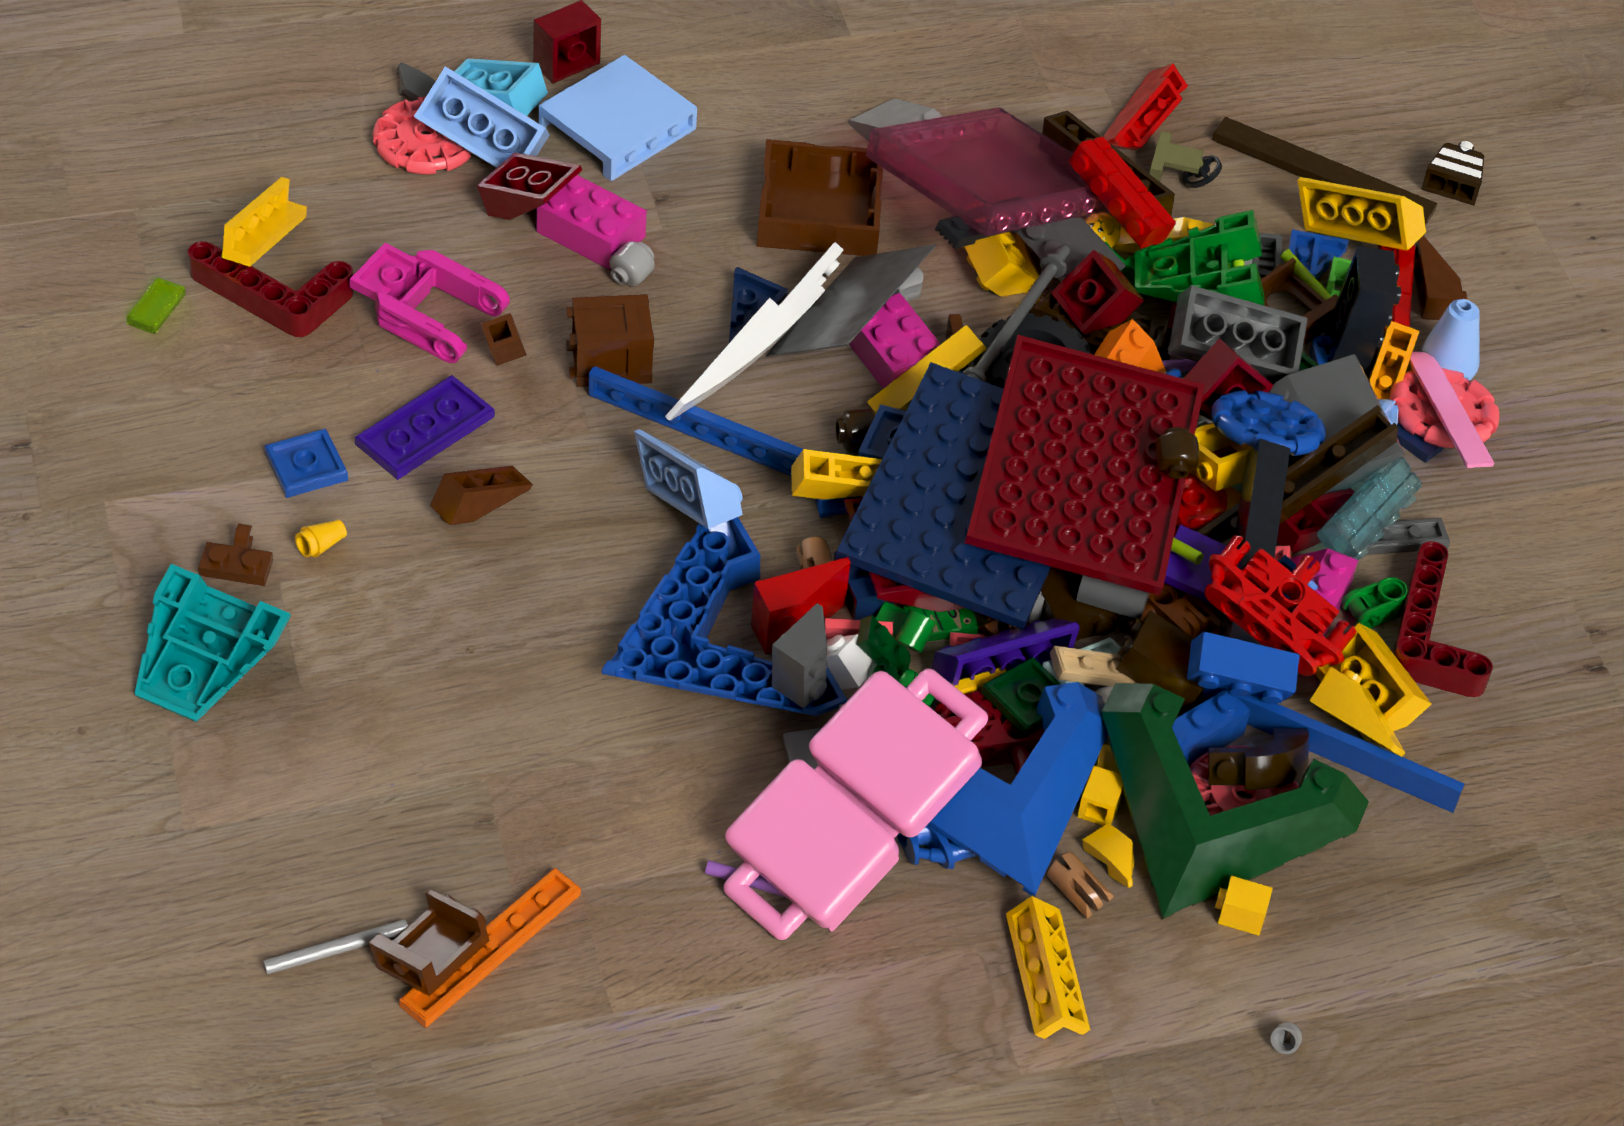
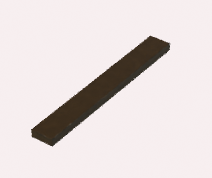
M1226 116L1213 133V141L1303 178L1404 196L1423 207L1425 226L1436 211L1438 203Z

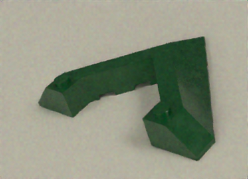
M1115 683L1102 709L1101 717L1104 726L1107 727L1112 755L1117 771H1120L1123 781V792L1139 845H1142L1145 855L1143 859L1152 887L1154 886L1159 902L1158 909L1161 920L1174 915L1175 912L1190 905L1194 906L1218 895L1220 887L1228 889L1231 876L1250 881L1283 866L1284 863L1308 855L1325 847L1328 843L1356 833L1369 801L1346 773L1315 759L1312 760L1303 774L1297 789L1210 816L1172 729L1185 698L1155 684Z

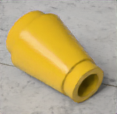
M339 519L305 526L295 535V543L297 549L304 557L308 558L311 556L316 558L345 538L347 531L345 525Z

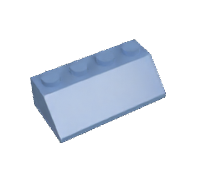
M446 66L414 115L415 119L495 168L501 165L514 152L537 156L550 136L544 126Z
M641 429L634 431L645 485L648 491L708 529L743 515L740 504L743 499L742 493L735 483Z

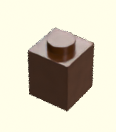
M511 313L481 323L489 349L497 366L527 355Z

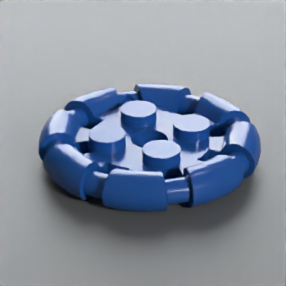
M1245 390L1230 392L1216 400L1211 408V419L1214 425L1218 427L1219 432L1241 446L1247 444L1252 446L1253 449L1261 438L1288 447L1292 456H1298L1313 452L1325 440V425L1318 418L1317 414L1296 400L1292 403L1285 401L1284 396L1257 390L1253 394H1248Z

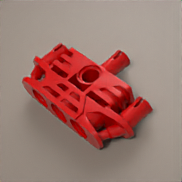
M1237 535L1231 538L1220 555H1210L1209 568L1212 572V584H1208L1205 587L1206 598L1224 613L1227 618L1234 621L1261 645L1300 654L1298 673L1304 676L1315 674L1318 666L1322 667L1327 664L1337 665L1344 661L1342 651L1351 639L1355 637L1357 632L1352 625L1343 634L1350 623L1340 620L1327 639L1323 636L1327 627L1338 615L1339 610L1308 586L1312 578L1321 569V565L1317 560L1312 567L1307 568L1314 557L1304 555L1291 572L1260 548L1241 570L1237 565L1246 553L1250 551L1251 546L1246 540L1242 547L1237 549V546L1244 539ZM1283 593L1287 594L1288 597L1290 598V600L1287 599V598L1283 595Z

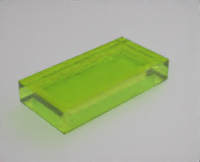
M157 277L126 316L127 325L156 334L185 297V287Z

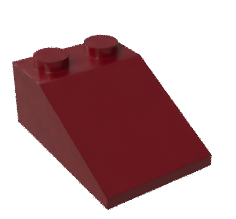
M514 152L477 185L488 216L511 220L546 204L582 171V167L578 164Z

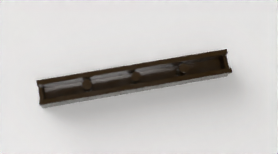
M1378 405L1322 443L1316 450L1308 453L1288 467L1280 524L1398 441V426L1395 423L1391 424L1381 414L1382 409ZM1240 502L1197 532L1227 546L1231 538L1235 536Z

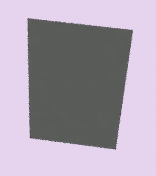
M933 244L855 257L772 348L766 357L848 346L937 245Z

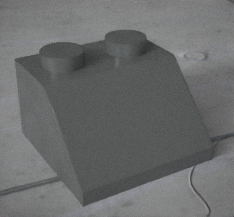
M818 603L772 645V688L803 709L811 701L821 698L827 688V640L823 606Z

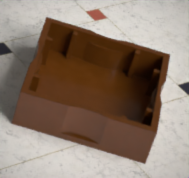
M766 139L757 247L825 253L836 242L844 250L841 254L857 256L877 254L880 232V197L883 180L884 149L850 146L829 147L805 142Z

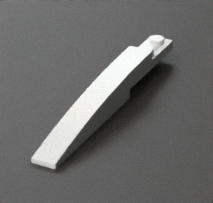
M834 242L779 306L769 298L665 417L670 421L697 405L738 376L769 350L823 294L825 289L821 285L826 281V278L822 275L825 274L829 277L840 263L836 259L844 250Z

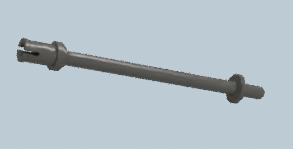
M1063 244L1059 246L1054 254L1050 253L1042 257L1040 267L1043 271L977 365L965 369L962 374L987 383L986 372L1051 279L1065 274L1067 266L1064 261L1070 253L1068 245Z

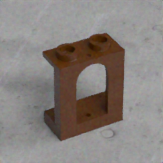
M1292 258L1283 265L1279 264L1274 267L1271 273L1261 279L1264 290L1265 306L1269 307L1267 298L1271 294L1284 292L1293 296L1310 311L1303 316L1308 318L1304 346L1326 330L1338 296L1334 294L1327 300L1321 297L1294 273L1296 260Z

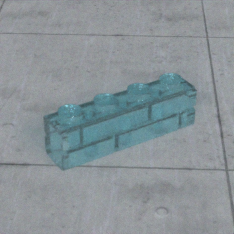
M1399 457L1374 472L1318 531L1317 536L1325 547L1354 559H1361L1368 553L1366 546L1384 536L1385 533L1382 529L1390 526L1401 517L1399 514L1400 509H1405L1416 501L1417 498L1414 494L1422 487V482L1415 472L1410 471L1411 467L1404 457Z

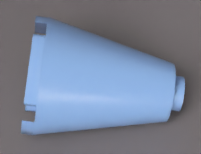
M1466 299L1451 302L1421 345L1419 352H1425L1433 356L1441 368L1464 373V378L1471 380L1477 373L1480 363V312L1478 307Z

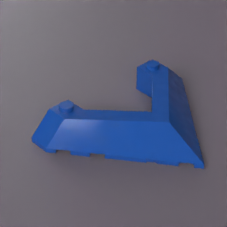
M738 517L710 529L700 523L698 524L695 535L690 542H686L675 559V565L668 575H664L640 611L639 619L635 625L632 624L618 644V650L611 661L608 660L602 668V674L813 716L837 709L840 704H845L848 701L827 666L826 691L821 698L811 701L803 709L772 688L771 661L754 657V652L731 645L723 648L709 643L707 638L730 590L760 580V553Z
M1078 682L1044 687L1036 709L1038 715L1041 714L1044 734L1011 785L979 768L928 825L964 850L973 852L980 857V861L1003 877L1008 875L1024 886L1023 891L1035 897L1108 736L1107 727L1104 726L1101 712L1105 705L1102 696Z

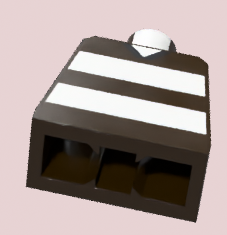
M1462 141L1458 145L1444 143L1427 167L1421 190L1475 206L1482 183L1483 153L1474 151L1473 144L1468 141Z

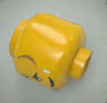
M1105 212L1100 214L1093 213L1086 218L1085 222L1104 242L1107 241L1113 249L1121 235L1117 220Z

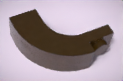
M1275 728L1273 729V741L1257 747L1208 748L1209 785H1244L1245 790H1258L1287 785L1301 779L1309 765L1308 729Z

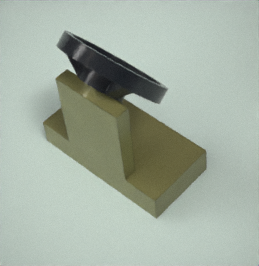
M1160 132L1149 173L1158 181L1161 180L1164 166L1183 170V181L1190 188L1202 187L1219 175L1222 163L1218 157L1213 155L1203 157L1204 151L1172 144L1170 143L1172 133ZM1212 162H1217L1214 171L1210 175H1207V173L1210 171L1209 165ZM1190 176H1195L1196 178L1204 177V179L1199 181H1188Z

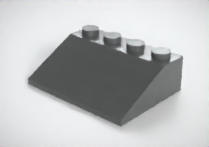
M1355 354L1289 374L1274 383V386L1269 391L1270 393L1284 396V400L1290 403L1296 400L1314 411L1325 425L1326 436L1324 442L1376 405L1382 409L1381 414L1388 420ZM1399 441L1323 495L1348 489L1405 455ZM1307 454L1292 456L1294 462H1297Z

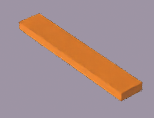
M554 868L485 926L489 942L434 993L428 996L412 988L399 999V1006L423 1027L427 1028L581 895V888L558 869Z

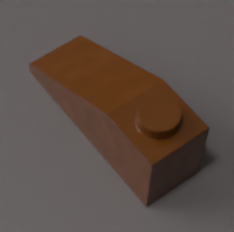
M1423 235L1415 243L1414 275L1421 318L1439 320L1451 302L1459 299L1467 300V292L1462 291L1459 276Z
M513 465L445 473L430 506L440 515L444 522L450 525L474 522L529 491L533 484Z

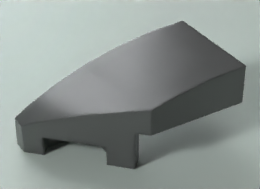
M400 63L396 69L400 79V96L406 94L413 101L417 100V97H426L436 82L420 70L404 63Z

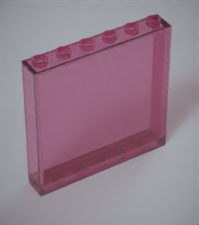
M1001 107L871 130L866 157L954 216L959 217L963 222L984 236L1109 211L1069 164V159L1073 155L1072 152Z

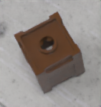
M648 294L572 298V307H566L567 318H572V333L570 334V340H566L567 351H573L575 367H569L570 378H576L577 387L589 386V372L594 366L638 384L652 383L654 334Z

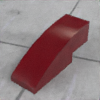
M1351 488L1321 495L1279 525L1277 542L1280 546H1290V550L1293 551L1292 554L1306 550L1348 528L1349 524L1356 523L1367 515L1371 508Z

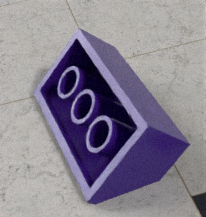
M1053 618L1043 622L1035 621L1025 626L1024 630L1020 628L1014 630L1007 629L993 636L975 638L968 643L946 646L939 651H935L931 669L955 686L958 685L959 680L968 677L974 680L975 675L987 671L993 674L996 668H1000L1001 671L1005 668L1008 671L1032 657L1043 665L1044 662L1051 660L1049 653L1054 646L1074 647L1080 627L1077 622Z

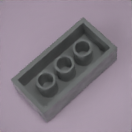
M1191 285L1178 295L1168 354L1198 362L1220 338L1254 366L1269 382L1276 383L1289 374L1299 372L1308 318Z

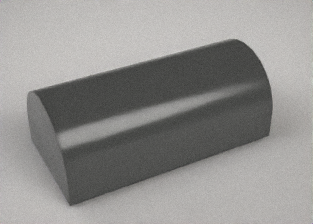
M1083 575L1076 601L1141 620L1150 593Z

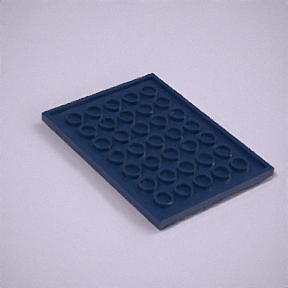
M931 362L837 549L835 559L848 557L851 561L850 564L1024 630L1051 566L965 544L1003 388Z

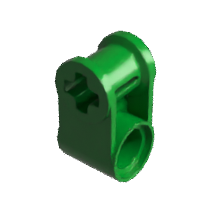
M1384 578L1371 585L1350 591L1343 598L1341 607L1346 612L1352 614L1356 620V625L1360 623L1373 629L1380 624L1396 620L1400 617L1407 596V586L1398 578Z

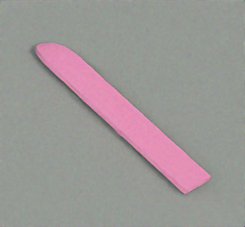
M1412 352L1409 363L1466 468L1493 466V459L1439 363L1428 353Z

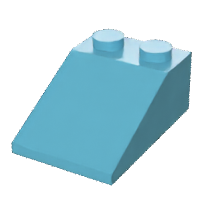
M466 59L454 71L526 116L548 94L539 63Z

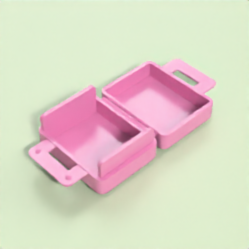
M925 669L920 672L906 688L884 671L873 673L811 739L809 750L819 765L813 769L803 760L791 761L727 829L725 834L727 843L733 852L744 862L725 881V894L778 940H785L790 937L807 917L820 927L828 928L831 932L834 931L898 862L899 847L894 838L899 833L905 837L917 836L980 768L982 758L977 746L971 740L986 725L988 721L987 713L933 669ZM930 693L962 720L956 727H953L922 700ZM759 875L792 902L782 914L749 887Z

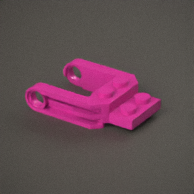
M386 242L350 278L349 285L350 288L375 301V312L380 327L448 363H456L467 351V344L463 343L455 333L445 329L444 325L415 310L431 292L432 287H437L494 317L499 316L510 304L509 295L503 287L435 250L418 251L416 256H410ZM488 295L492 296L497 303L492 301Z

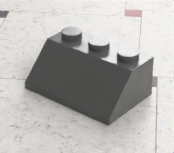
M1073 208L1040 213L1017 232L1028 250L1039 262L1044 255L1054 254L1059 246L1063 244L1069 246L1070 253L1064 261L1067 270L1063 276L1055 278L1059 284L1093 250L1112 260L1120 271L1126 267L1120 258Z

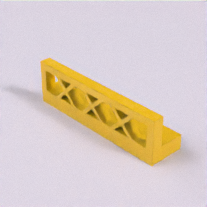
M280 177L224 225L222 258L250 267L306 218V206L288 201L290 179Z
M1031 896L1008 911L1006 917L1034 1033L1036 1036L1046 1039L1065 1027L1084 1035L1091 1029L1061 911L1059 908Z

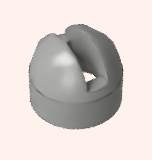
M1285 1022L1279 1024L1271 1034V1044L1281 1054L1294 1053L1302 1043V1031L1293 1023ZM1288 1031L1292 1033L1290 1044L1284 1042Z

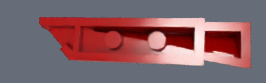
M1173 63L1148 73L1103 136L1110 144L1129 150L1142 148L1182 101L1183 98L1179 93L1185 90L1188 85Z

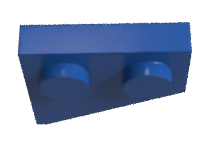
M1292 229L1288 249L1318 280L1331 267L1334 256L1340 258L1346 252L1349 240Z

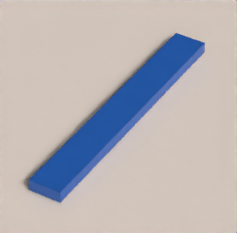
M595 366L589 372V396L791 476V466L803 450L800 447L696 406L669 421L665 416L679 399Z
M1204 688L1200 704L1224 691L1226 688ZM1251 694L1248 696L1236 695L1251 710L1247 725L1273 735V729L1307 728L1310 752L1449 812H1454L1465 785L1464 783L1280 704L1264 702L1260 696Z

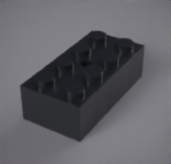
M1357 246L1325 330V336L1331 337V345L1336 346L1333 357L1328 362L1355 354L1365 374L1367 370H1372L1375 361L1376 348L1380 349L1382 346L1383 330L1385 327L1390 326L1393 305H1398L1401 297V287L1397 286L1400 268L1399 265L1395 264L1394 251ZM1326 345V355H1330L1329 351L1333 346Z

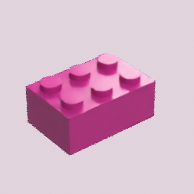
M577 175L546 204L537 208V232L611 270L609 260L622 245L629 241L641 242L646 237L647 210Z
M901 293L892 295L849 343L850 347L883 389L941 345Z

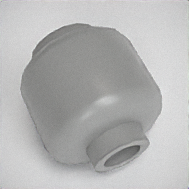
M626 242L609 260L612 278L620 285L625 284L631 287L640 285L655 268L653 251L643 242Z

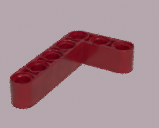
M195 242L188 248L190 276L194 281L294 337H305L311 334L347 303L354 294V289L349 287L350 278L353 276V269L350 264L344 261L329 263L300 289L295 291L252 266L249 267L222 258V249L209 242Z
M1435 541L1425 542L1419 549L1413 567L1393 654L1415 683L1467 697H1479L1484 693L1493 670L1491 660L1479 653L1430 640L1448 560V550L1441 543Z

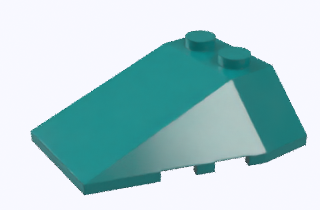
M170 564L154 593V610L151 623L148 624L147 629L148 641L146 651L142 654L134 695L197 722L276 645L291 614L262 601H259L257 606L207 586L200 575Z

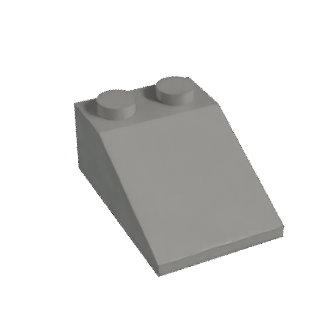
M893 98L849 120L850 126L875 148L884 149V155L904 173L949 151L953 124L931 107Z

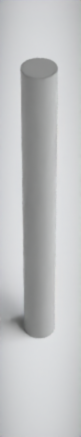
M405 919L264 960L263 966L266 975L370 945L369 942L378 934L389 939L398 937L408 928V924Z

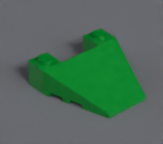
M1254 210L1214 219L1215 225L1199 231L1198 227L1188 230L1189 235L1176 241H1172L1170 237L1160 244L1151 245L1136 251L1135 290L1140 294L1177 302L1178 295L1192 285L1265 306L1264 290L1257 264L1253 263L1232 268V262L1235 260L1248 261L1262 256L1261 236Z

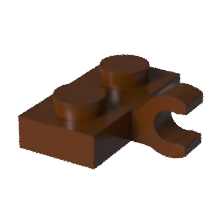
M239 523L236 528L233 546L212 542L206 543L198 566L199 575L265 586L273 563V553L250 549L253 542V536H250L252 525Z

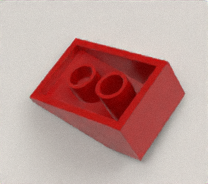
M848 557L754 582L751 627L765 655L771 654L772 645L817 603L823 606L824 623L825 618H831L845 606L851 563Z

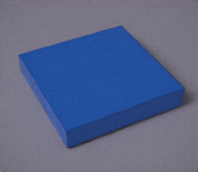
M326 428L264 446L265 455L286 498L348 481V472Z

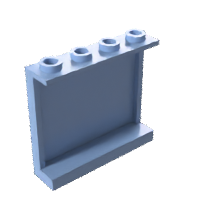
M626 55L608 63L603 68L588 75L571 87H567L564 91L539 105V124L544 127L550 124L555 125L602 160L603 176L610 181H613L694 131L697 122V106Z

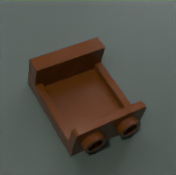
M430 889L425 894L429 905L428 909L398 937L391 940L378 934L369 942L379 970L428 996L434 993L489 942L485 918L477 909L468 908L456 902L450 895H442L433 889Z

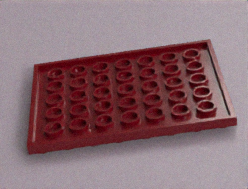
M1017 335L965 544L1160 596L1166 577L1186 477L1174 479L1158 469L1155 443L1165 430L1172 427L1186 428L1195 435L1205 384Z

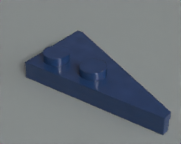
M736 267L734 272L729 343L769 298L779 306L788 296V289Z

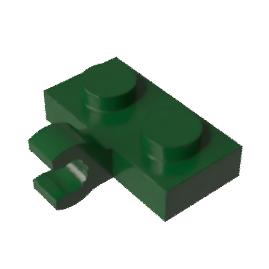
M873 615L862 618L857 645L873 660L869 677L875 672L884 671L896 679L897 674L901 675L905 670L909 669L911 662L909 651Z

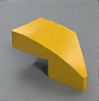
M1108 823L1082 839L1084 851L1107 864L1108 875L1127 888L1133 886L1132 872L1135 862L1133 843L1130 838Z

